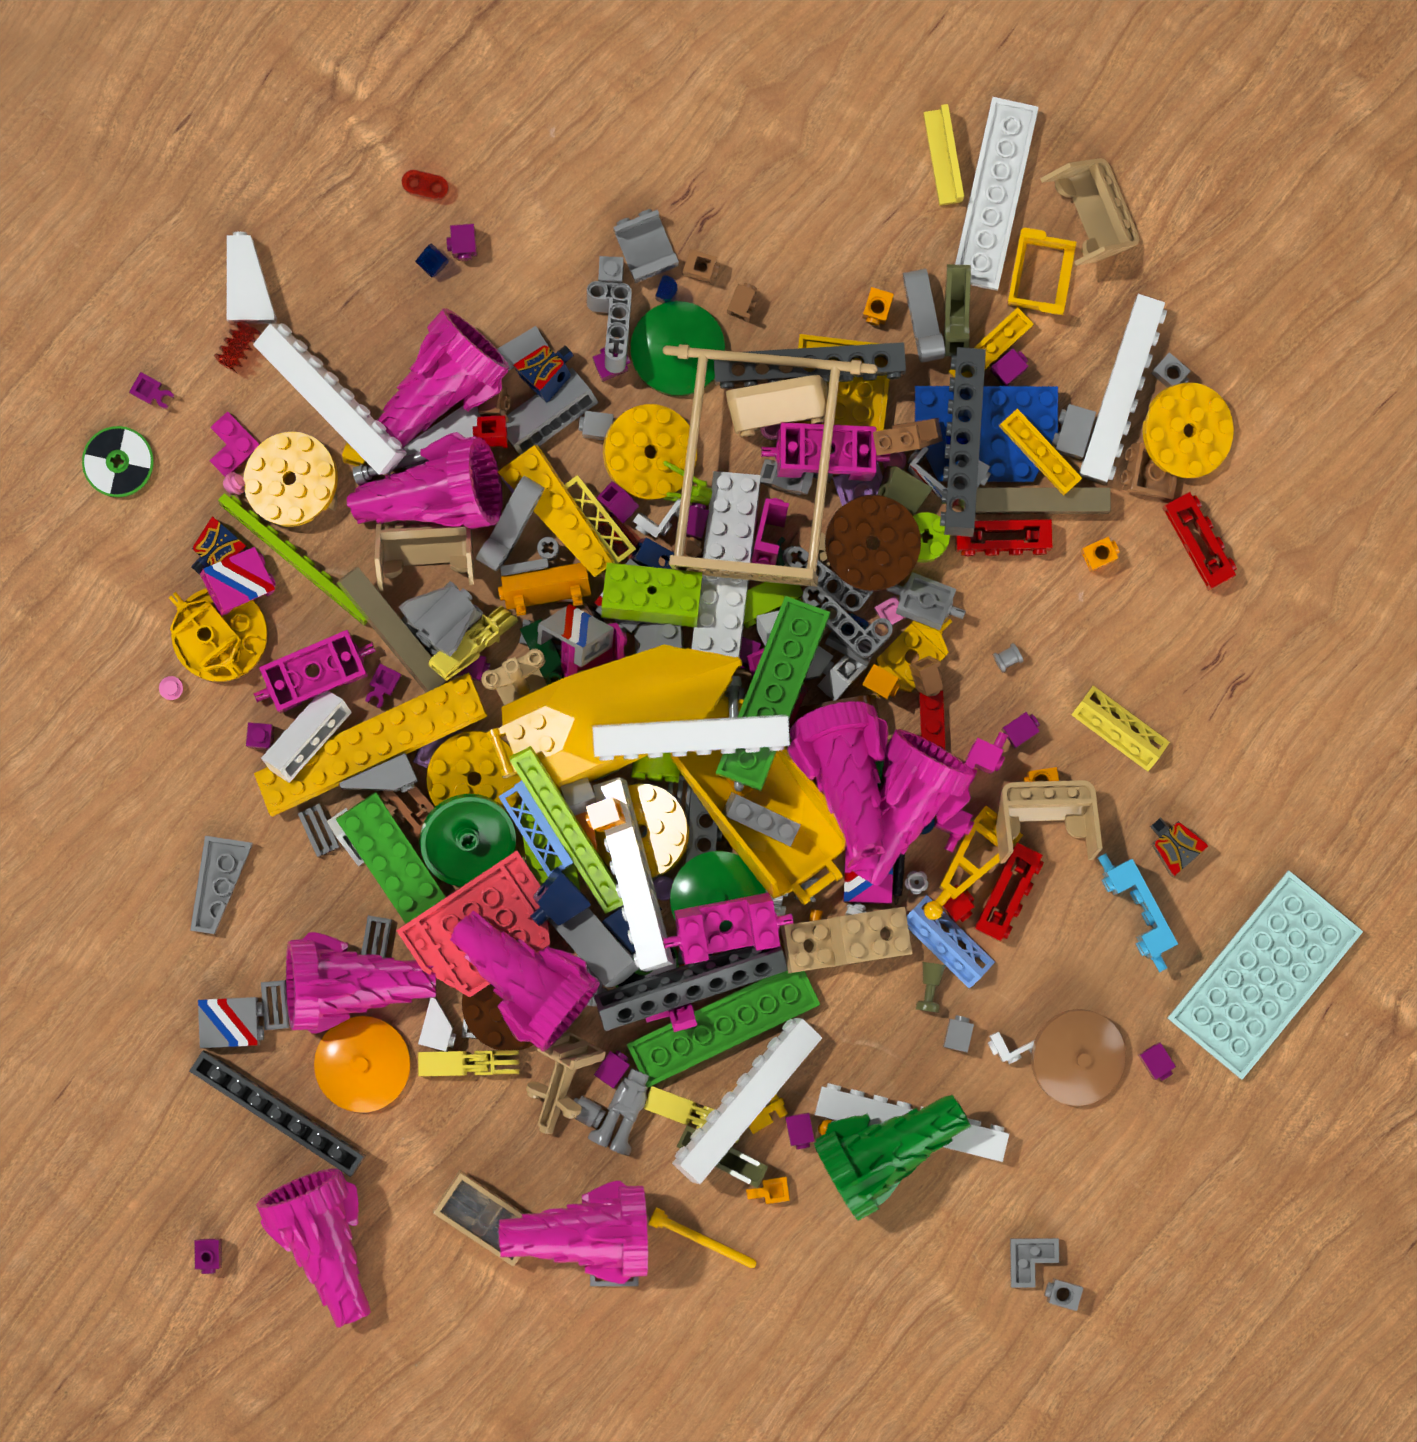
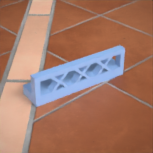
M520 781L514 785L515 787L498 796L548 877L553 872L546 865L548 853L559 857L562 865L558 868L561 871L574 864L523 781ZM518 791L523 799L521 808L510 807L505 798ZM524 804H526L529 811L523 810ZM513 810L519 812V817H518V818H517V816L515 815V813L513 812ZM522 813L533 815L535 819L533 829L524 828L521 825ZM537 823L542 831L536 830ZM526 831L532 832L531 839ZM535 833L546 836L548 840L546 850L536 848L533 844ZM550 844L555 852L549 851ZM538 851L545 853L544 859L541 857Z
M926 895L906 915L908 929L970 989L989 970L995 961L944 911L939 919H928L921 907L933 900ZM940 923L945 924L949 928V933L941 928ZM957 940L962 941L966 945V949H962L958 945ZM975 957L980 958L986 965L981 968L975 962Z

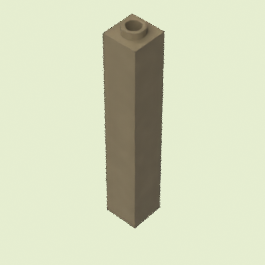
M977 488L975 514H1109L1111 511L1110 488H1072L1064 496L1057 488Z
M359 567L353 568L336 582L425 693L445 684L446 680L429 666V660L432 658Z

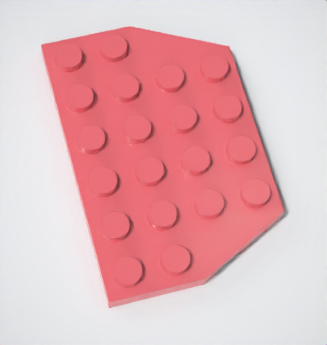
M517 850L396 930L424 972L429 975L431 972H434L437 979L468 997L473 996L490 984L480 975L477 968L464 958L466 953L450 940L456 925L467 915L469 916L472 911L478 913L498 931H504L516 941L521 939L537 953L550 945L548 921L546 920L541 926H538L530 917L540 907L533 896L541 885ZM426 965H428V966H434V967L431 968V969H429V968L426 967Z

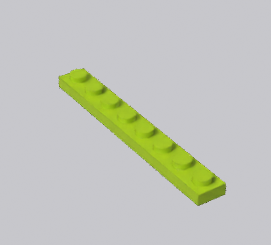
M224 493L218 499L219 505L365 626L368 621L341 588L332 583L333 578L323 570L321 573L317 571L311 559L305 555L303 557L295 552L297 549L287 540L285 542L277 537L279 534L269 525L267 527L259 522L260 517L252 510L248 512L241 507L242 502L234 495L229 497Z
M532 746L510 756L511 764L605 914L624 905L622 898H619L617 894L616 881Z

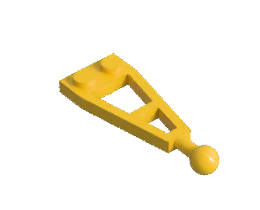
M985 806L974 819V825L969 835L966 834L939 886L942 890L941 894L935 901H930L925 905L924 915L928 919H939L943 913L942 907L950 897L952 899L957 898L1000 862L998 853L978 869L963 857L976 830L998 847L996 833L998 814L988 806ZM1019 833L1016 838L1012 839L1013 848L1022 838L1023 834ZM959 865L971 877L958 888H955L950 884V881Z

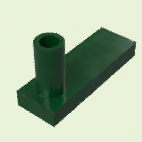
M540 618L520 628V631L530 650L538 649L544 654L545 663L539 670L546 684L549 685L564 678V675L561 672V657L552 638L542 645L537 643L538 626L543 621Z

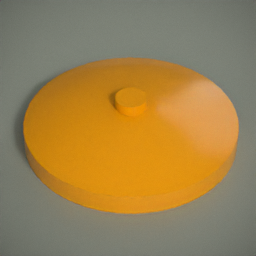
M368 1016L351 1017L349 1020L330 1028L319 1042L314 1058L316 1080L325 1096L335 1105L345 1110L361 1113L375 1111L392 1103L405 1088L411 1068L410 1053L401 1034L387 1022Z

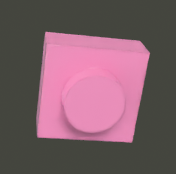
M896 596L874 607L879 618L889 620L892 625L906 618L896 614L899 605Z

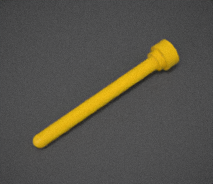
M658 1207L653 1211L648 1225L654 1228H663L664 1226L749 1268L756 1267L755 1259L667 1218L668 1215L664 1214L665 1211Z

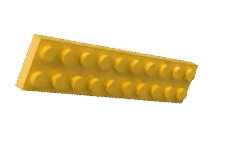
M467 673L330 737L290 783L271 772L268 767L255 772L254 775L268 813L273 817L339 786V783L400 755L408 754L487 717V713L472 676Z

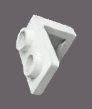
M677 499L660 525L644 514L638 513L633 520L637 524L636 529L646 536L649 533L655 538H658L660 535L665 536L672 527V524L669 523L674 515L679 516L681 499Z
M996 1032L989 1036L991 1041L988 1042V1046L993 1055L998 1054L1002 1062L1008 1061L1011 1064L1022 1058L1020 1053L1028 1049L1031 1053L1035 1040L1009 1053L1000 1033Z

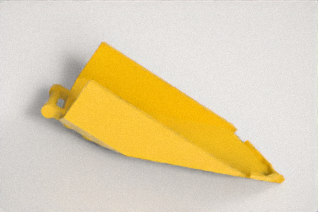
M661 645L564 677L502 706L503 726L486 733L488 740L492 741L502 768L500 770L503 778H508L517 774L513 765L510 764L501 737L505 735L513 755L532 746L560 793L561 786L586 777L591 782L648 756V754H638L636 759H624V755H614V760H599V756H594L592 725L705 719L709 711L714 710L733 680L734 672L739 666H742V660L738 657Z
M723 694L714 710L709 711L705 719L729 718L728 697ZM740 698L738 701L739 712L744 702V700ZM785 747L784 750L776 752L762 791L753 789L741 797L799 823L801 826L791 847L722 814L731 792H735L726 778L716 775V770L723 755L721 749L711 750V754L697 755L696 751H687L686 756H672V752H670L671 759L729 844L773 899L794 891L800 902L806 905L810 902L812 896L834 880L838 881L843 878L842 873L833 861L847 847L844 834L838 825L834 813H830L825 796L819 791L813 781L809 780L793 762ZM825 867L827 868L828 874L806 890L802 889L801 885Z

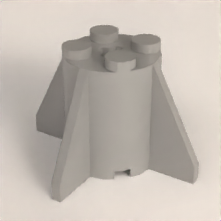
M451 581L443 588L406 600L399 607L405 615L401 620L416 639L427 646L425 650L433 656L441 651L449 657L458 649L465 633L482 617L483 612L479 607L472 604L471 600L473 598L464 588L459 591L458 587Z

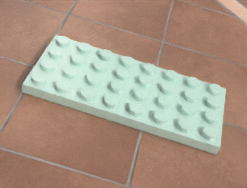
M1288 870L1167 1019L1238 1078L1243 1080L1363 931Z

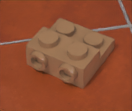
M1143 443L1131 444V447L1125 453V460L1128 461L1127 470L1123 471L1121 475V484H1124L1123 490L1140 495L1173 500L1177 476L1161 470L1152 461Z

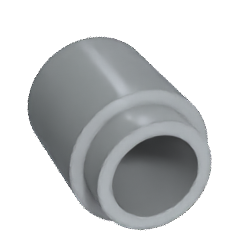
M581 1096L580 1100L575 1097L574 1101L582 1107L581 1113L575 1119L588 1127L593 1126L597 1129L606 1111L601 1109L602 1106L584 1096Z

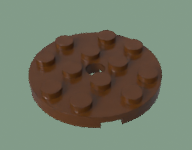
M863 495L847 502L832 516L825 534V551L834 572L847 584L867 591L888 589L904 580L915 567L921 549L920 531L912 514L898 501L883 495ZM875 536L879 539L880 545L876 549L871 550L866 546V541L869 537Z
M489 984L471 997L465 994L462 995L464 1020L471 1033L480 1042L496 1050H523L534 1045L530 1041L520 1042L513 1035L498 1008L503 999L493 991L495 989L494 986Z

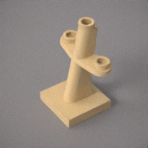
M531 649L526 655L518 659L515 657L502 662L503 666L495 670L485 671L481 678L482 684L488 690L497 689L504 705L547 686L539 670L545 663L544 654L538 649Z
M570 1032L563 1034L546 1051L542 1052L537 1048V1051L555 1060V1067L549 1087L538 1082H529L526 1087L529 1097L536 1099L542 1097L545 1099L537 1124L540 1126V1132L544 1134H552L554 1132L561 1110L563 1115L570 1119L577 1118V1115L581 1113L582 1107L566 1096L576 1069L603 1061L605 1057V1051Z

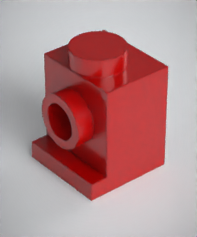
M506 416L477 417V426H473V436L484 439L489 447L503 446V448H508Z

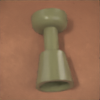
M922 962L923 984H926L924 1001L917 1002L916 1010L939 1013V1004L933 1002L935 987L940 985L946 965Z

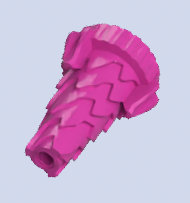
M443 308L427 326L429 333L421 344L416 361L409 368L411 371L396 387L398 389L397 393L387 402L383 409L384 413L377 419L386 427V432L391 437L401 442L402 448L416 437L421 430L426 431L438 417L462 399H464L463 408L469 412L472 408L497 395L502 390L501 379L508 373L509 365L493 344L470 323L447 308Z
M458 432L446 435L429 444L426 448L421 449V456L429 460L425 464L410 467L404 472L385 475L386 479L362 484L355 489L354 493H350L347 496V506L350 507L353 517L357 520V524L372 521L387 523L398 520L434 522L453 527L463 524L468 529L495 525L501 517L503 507L502 483L498 472V465L489 445L480 437L465 438Z
M840 702L807 713L790 728L792 742L787 749L790 757L809 780H813L816 777L819 791L824 792L828 809L831 814L834 813L838 825L844 834L850 858L857 860L869 858L876 854H884L887 851L882 827H885V823L880 809L882 798L877 785L881 781L875 762L882 761L885 757L888 739L887 722L878 718L876 709L872 705L864 702Z
M896 729L886 746L882 784L879 787L882 798L880 809L885 823V827H882L887 851L884 854H876L869 858L851 859L847 868L871 884L879 886L889 874L900 853L905 854L909 845L920 835L923 828L932 821L935 815L937 816L938 823L943 825L970 801L971 795L968 788L974 779L973 771L960 759L931 741L906 730Z
M472 911L469 916L467 915L453 929L450 940L466 953L464 958L477 968L480 975L495 987L493 991L503 999L498 1008L513 1035L520 1042L530 1041L542 1052L549 1049L571 1026L587 1006L600 985V982L587 972L586 961L582 958L548 946L543 952L540 950L537 953L521 939L516 941L504 931H498L475 911Z
M309 932L302 940L288 941L286 949V996L289 1023L292 1031L308 1030L312 1034L319 1033L349 1020V1013L367 1012V1008L386 1007L391 1003H412V999L436 997L435 973L431 972L429 975L424 972L416 960L399 961L394 960V958H382L381 955H357V952H346L348 948L347 942L316 932ZM426 965V967L429 968V969H431V968L434 967V966H428V965Z
M330 1168L292 1180L261 1198L256 1206L262 1218L260 1221L262 1227L287 1252L292 1251L299 1268L303 1267L309 1282L314 1284L323 1307L327 1305L336 1327L340 1328L345 1324L352 1323L371 1313L370 1306L357 1276L360 1272L357 1267V1256L351 1242L352 1233L349 1225L356 1226L359 1223L356 1186L346 1182L342 1171Z
M613 1181L582 1194L583 1204H567V1208L547 1209L541 1213L522 1214V1218L499 1219L500 1257L533 1256L539 1259H554L556 1263L578 1262L579 1266L585 1267V1273L618 1284H624L630 1277L647 1276L648 1237L644 1187L626 1186L621 1181Z

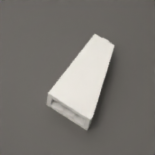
M233 232V235H227L228 323L277 324V318L251 235H247V232Z
M463 406L409 442L403 448L407 453L405 456L418 453L429 444L454 432L460 433L465 438L473 437V426H477V417H480L477 406L469 412ZM429 460L402 467V469H409L413 466L425 464V462H428Z

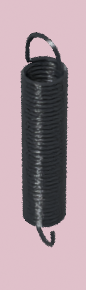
M901 853L894 864L892 895H895L894 903L896 905L899 898L897 903L895 898L896 896H902L905 854Z

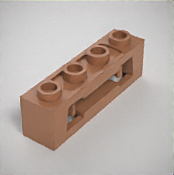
M416 785L415 788L408 791L421 807L425 806L430 812L435 808ZM380 791L378 793L379 796L387 804L390 801L397 808L394 810V813L402 822L406 819L412 825L409 830L419 840L422 825L428 816L426 812L421 809L416 814L423 822L419 825L412 817L414 815L413 812L394 791Z

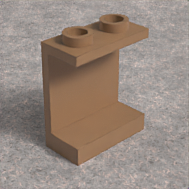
M939 418L892 425V429L873 432L877 455L921 449L943 441Z

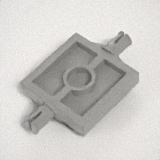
M913 572L909 581L904 586L896 584L887 589L889 592L900 595V603L896 614L941 630L943 622L949 614L963 620L966 610L953 606L955 588Z

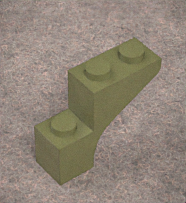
M947 264L944 298L945 356H956L957 347L969 348L971 265Z
M687 1125L676 1147L679 1149L683 1146L686 1147L696 1129ZM732 1147L715 1166L756 1188L759 1187L768 1169L767 1165Z

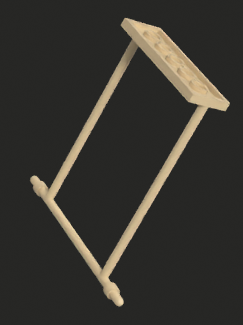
M679 344V347L664 346L663 353L665 355L678 356V359L698 358L674 555H670L669 565L674 570L702 572V576L817 587L819 577L816 574L840 371H848L854 375H861V373L874 374L878 370L875 364L862 363L860 360L844 362L690 348L689 345ZM708 359L831 370L807 568L684 556Z

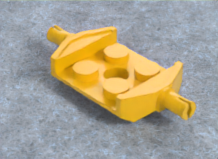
M949 619L945 624L943 622L941 630L913 620L876 659V663L880 668L899 678L898 684L901 685L899 690L911 693L915 689L909 667L910 663L905 660V654L908 651H915L919 657L918 661L931 656L941 662L949 653L942 637V631L952 623V620Z

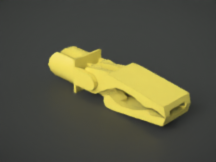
M502 605L487 617L483 614L482 619L465 633L458 649L450 657L439 651L429 660V666L447 681L476 661L483 649L491 646L496 641L499 643L500 636L514 626L518 619L511 615V612L507 609H504Z
M519 1050L474 1051V1054H467V1051L417 1052L418 1076L467 1075V1072H475V1075L520 1074L519 1069L496 1070L497 1065L519 1064V1060H496V1055H519ZM467 1061H474L475 1065H467ZM489 1064H491V1072H484L489 1071Z
M650 1086L646 1103L643 1107L645 1110L688 1125L689 1122L697 1125L696 1129L702 1128L707 1122L706 1117L715 1110L707 1106L703 1108L695 1106L697 1102L654 1086ZM692 1113L700 1115V1118L692 1116Z

